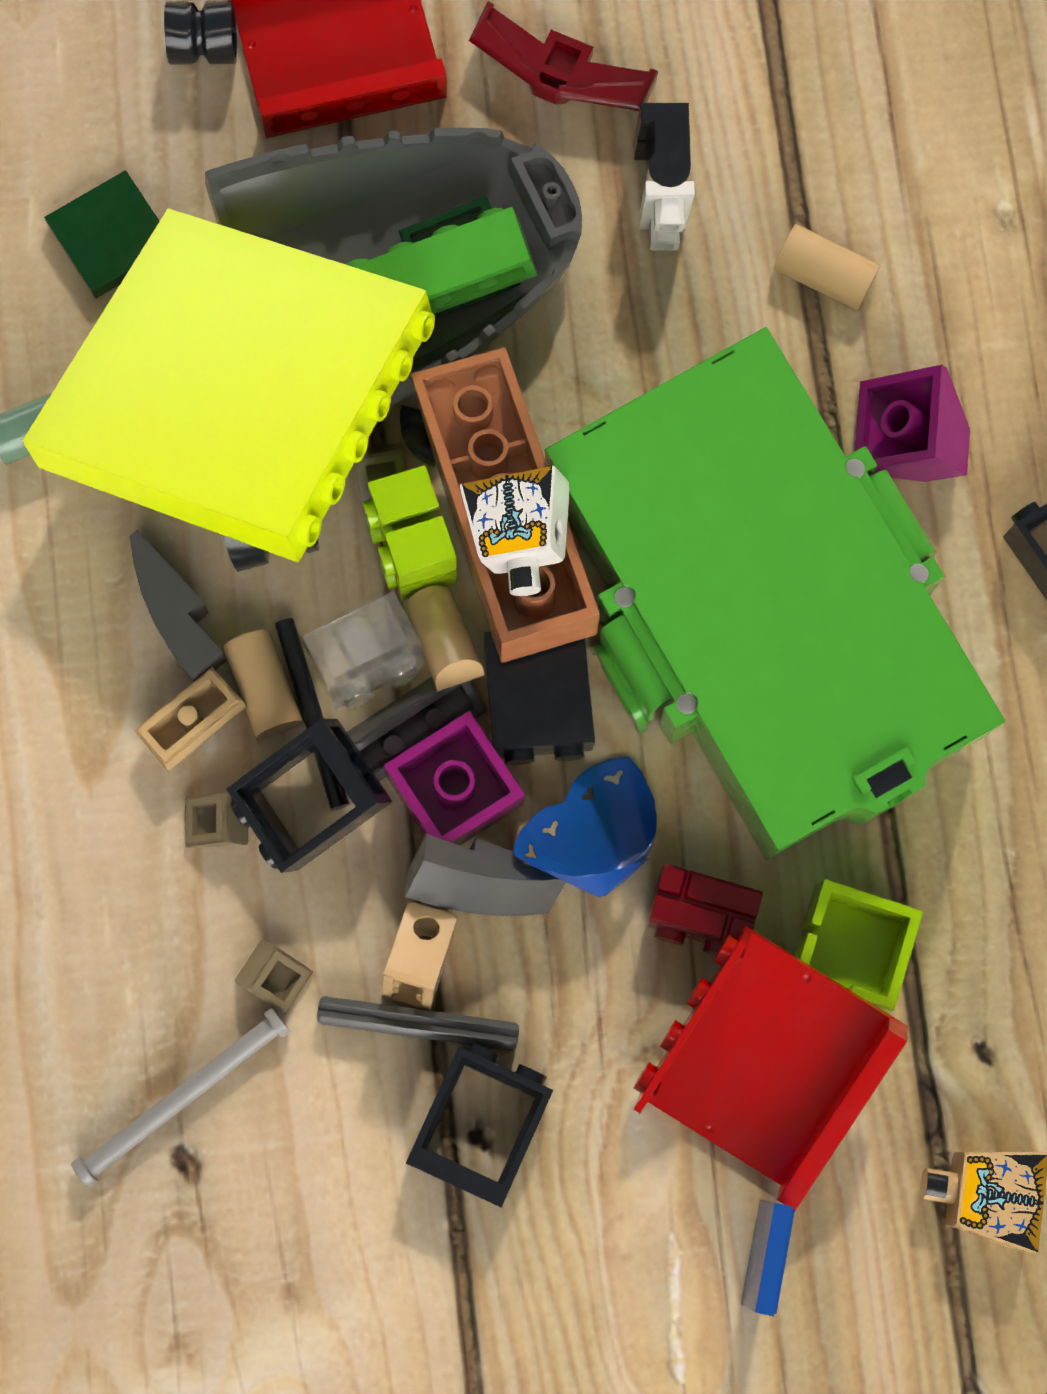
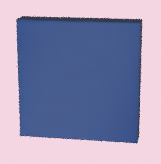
M764 1200L759 1201L741 1305L755 1313L774 1317V1314H777L795 1210H793L792 1206Z

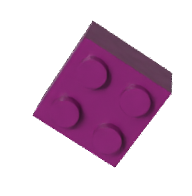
M470 711L383 765L385 776L424 836L429 834L445 841L462 845L524 804L525 794Z

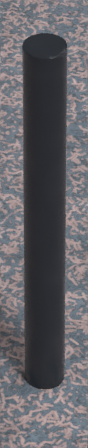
M287 618L276 622L275 627L307 729L324 717L294 619ZM317 749L313 753L331 811L349 806L350 803L346 791Z

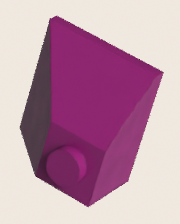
M937 365L860 381L855 451L864 446L867 447L877 464L873 474L887 470L891 478L922 482L967 475L970 427L947 367Z

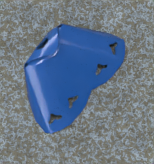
M630 757L610 759L585 770L572 783L564 803L545 807L522 828L514 844V855L535 868L600 898L608 895L649 860L647 857L652 850L656 836L657 814L655 800L642 771ZM623 771L618 785L604 780L605 776H615L617 772ZM592 786L594 800H583L582 796L589 793V787ZM554 821L558 822L555 836L543 832L544 828H551ZM529 844L533 846L536 858H525V854L529 853Z

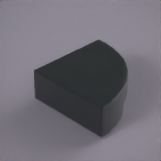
M402 405L400 410V427L406 446L420 461L435 467V458L420 410Z

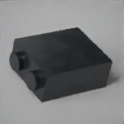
M484 632V654L492 745L500 758H504L507 765L532 763L535 761L534 755L554 754L557 761H571L584 758V751H592L595 743L585 638L501 663L491 632Z

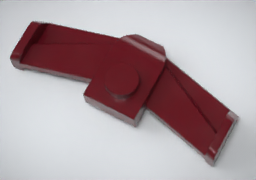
M489 1L486 3L468 40L527 82L534 96L556 105L574 100L639 112L640 104L647 103L657 81L658 71L650 68L648 72L590 62L593 56V46L552 29L545 43H542L496 10L494 4Z

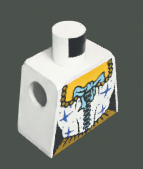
M555 466L460 484L461 495L481 563L493 573L502 574L508 572L511 595L528 596L539 593L541 591L539 567L560 563L565 558L569 481Z

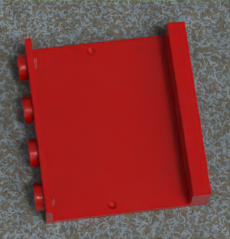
M232 0L235 8L236 24L266 138L447 98L444 64L442 58L437 59L421 0Z
M745 926L737 940L729 935L721 945L713 959V962L720 967L712 980L709 982L701 978L686 1002V1005L693 1008L684 1024L675 1020L665 1034L659 1047L666 1050V1053L659 1064L655 1066L648 1062L633 1087V1089L640 1092L633 1110L640 1114L647 1102L778 1183L780 1186L777 1200L784 1205L792 1206L793 1210L796 1211L907 1043L908 1026Z

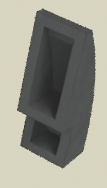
M136 530L130 535L133 564L141 594L156 628L177 663L194 682L209 668L213 667L216 671L226 662L222 650L197 624L209 612L204 601L146 538Z
M426 834L407 870L404 897L436 907L466 913L493 916H527L549 913L566 882L519 859L514 855L513 851L475 838L470 849Z

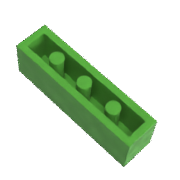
M513 207L486 210L477 217V220L461 226H443L434 231L429 238L415 243L401 242L390 247L386 254L370 260L356 259L345 264L426 290L433 314L538 276L521 224Z

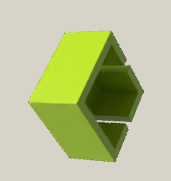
M426 465L368 482L370 499L362 502L366 515L364 518L372 543L382 542L383 546L377 549L381 560L379 561L387 588L397 587L401 601L410 599L417 591L429 586L439 585L448 587L457 584V557L443 515L435 518L433 511L439 509V504Z
M824 879L814 887L802 929L811 933H807L798 939L794 956L886 1013L894 1011L923 911Z

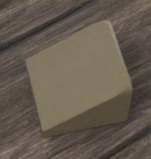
M401 443L368 447L362 460L355 463L362 502L370 499L368 482L406 471Z
M228 792L185 797L186 847H227L248 844V827L242 824L234 814L231 806L234 800Z
M263 939L258 943L239 972L235 982L286 1015L314 971Z

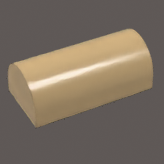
M795 224L783 245L773 270L858 311L881 265Z
M435 585L423 588L413 594L407 602L406 610L437 692L484 676L482 664L452 591L445 586Z
M267 629L251 631L225 643L223 649L241 699L246 706L245 710L256 740L259 741L303 725L302 717L270 631Z
M211 667L134 732L163 766L170 771L246 706L223 678Z

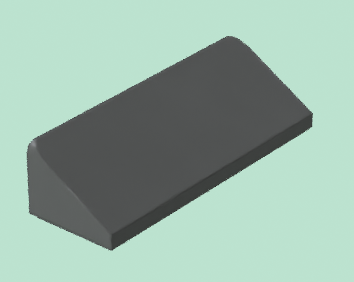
M430 677L347 731V734L377 779L381 781L386 777L384 764L466 712L470 711L473 717L476 718L486 712L487 709L470 681L437 692L433 679Z

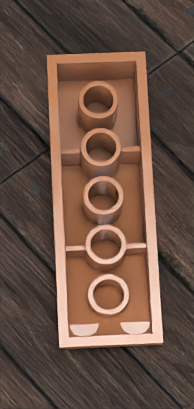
M506 347L410 374L447 501L501 663L597 635L600 613L568 522L565 558L560 563L539 567L541 585L539 593L528 596L511 595L508 572L502 574L493 573L481 563L478 557L461 495L460 484L548 467Z

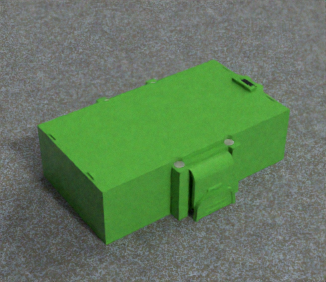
M767 326L544 449L547 466H555L569 481L568 520L608 587L606 591L598 594L599 622L603 628L601 629L600 643L590 649L592 654L598 657L601 668L627 713L632 716L635 728L639 734L647 730V723L654 720L656 709L663 706L664 709L659 726L670 744L690 733L694 735L766 861L833 823L846 821L861 826L905 801L926 786V775L930 768L981 740L1006 722L930 597L931 593L945 577L935 560L934 555L937 551L888 471L882 470L873 474L877 464L866 446L845 457Z

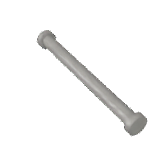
M271 1007L264 1013L266 1019L87 1158L78 1157L74 1160L71 1166L85 1186L91 1188L98 1182L96 1176L278 1034L281 1038L286 1036L290 1030L275 1010Z

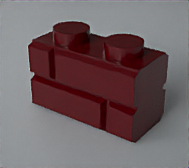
M664 863L659 873L645 926L655 928L654 937L669 943L683 945L685 937L705 943L703 951L716 956L727 936L730 935L737 940L745 926L754 930L763 891Z

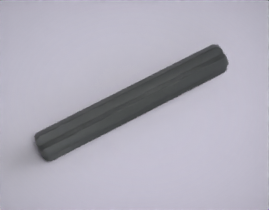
M328 996L321 997L317 1011V1021L322 1025L471 1045L473 1042L483 1047L510 1051L515 1050L518 1044L519 1025L515 1022Z

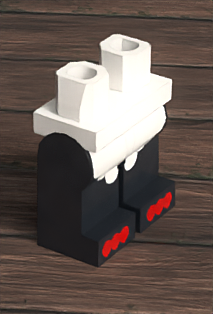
M641 103L633 142L634 160H647V176L639 212V230H649L650 250L675 251L678 250L680 244L679 232L686 229L695 196L694 181H687L691 169L689 103Z

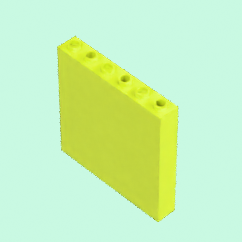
M168 208L22 442L37 466L41 469L299 563L307 547H312L316 543L321 532L322 520L329 507L340 500L345 488V479L353 464L360 462L364 457L368 446V437L376 423L385 419L390 408L391 396L400 381H405L409 376L413 365V357L421 342H426L430 338L435 325V315L432 313L427 292L424 289Z

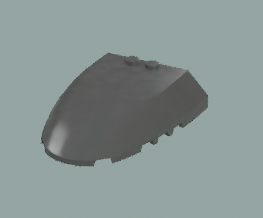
M434 128L430 134L401 136L399 131H390L384 138L356 141L353 136L342 137L338 144L309 149L307 144H301L229 163L205 172V186L217 224L342 264L356 259L370 260L386 254L390 247L402 242L398 230L481 196L487 195L492 208L506 209L513 207L521 224L538 276L520 282L521 285L435 319L434 329L430 338L426 342H421L413 357L410 374L471 357L491 343L557 284L570 266L582 231L580 200L565 169L549 152L535 143L530 148L505 138L502 130L488 128ZM410 374L405 381H400L391 396L390 406L415 393Z

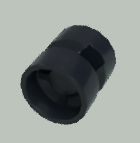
M232 0L206 1L202 10H198L193 2L166 1L164 8V32L167 58L170 65H192V63L198 61L200 55H204L209 64H236L237 28L235 8Z

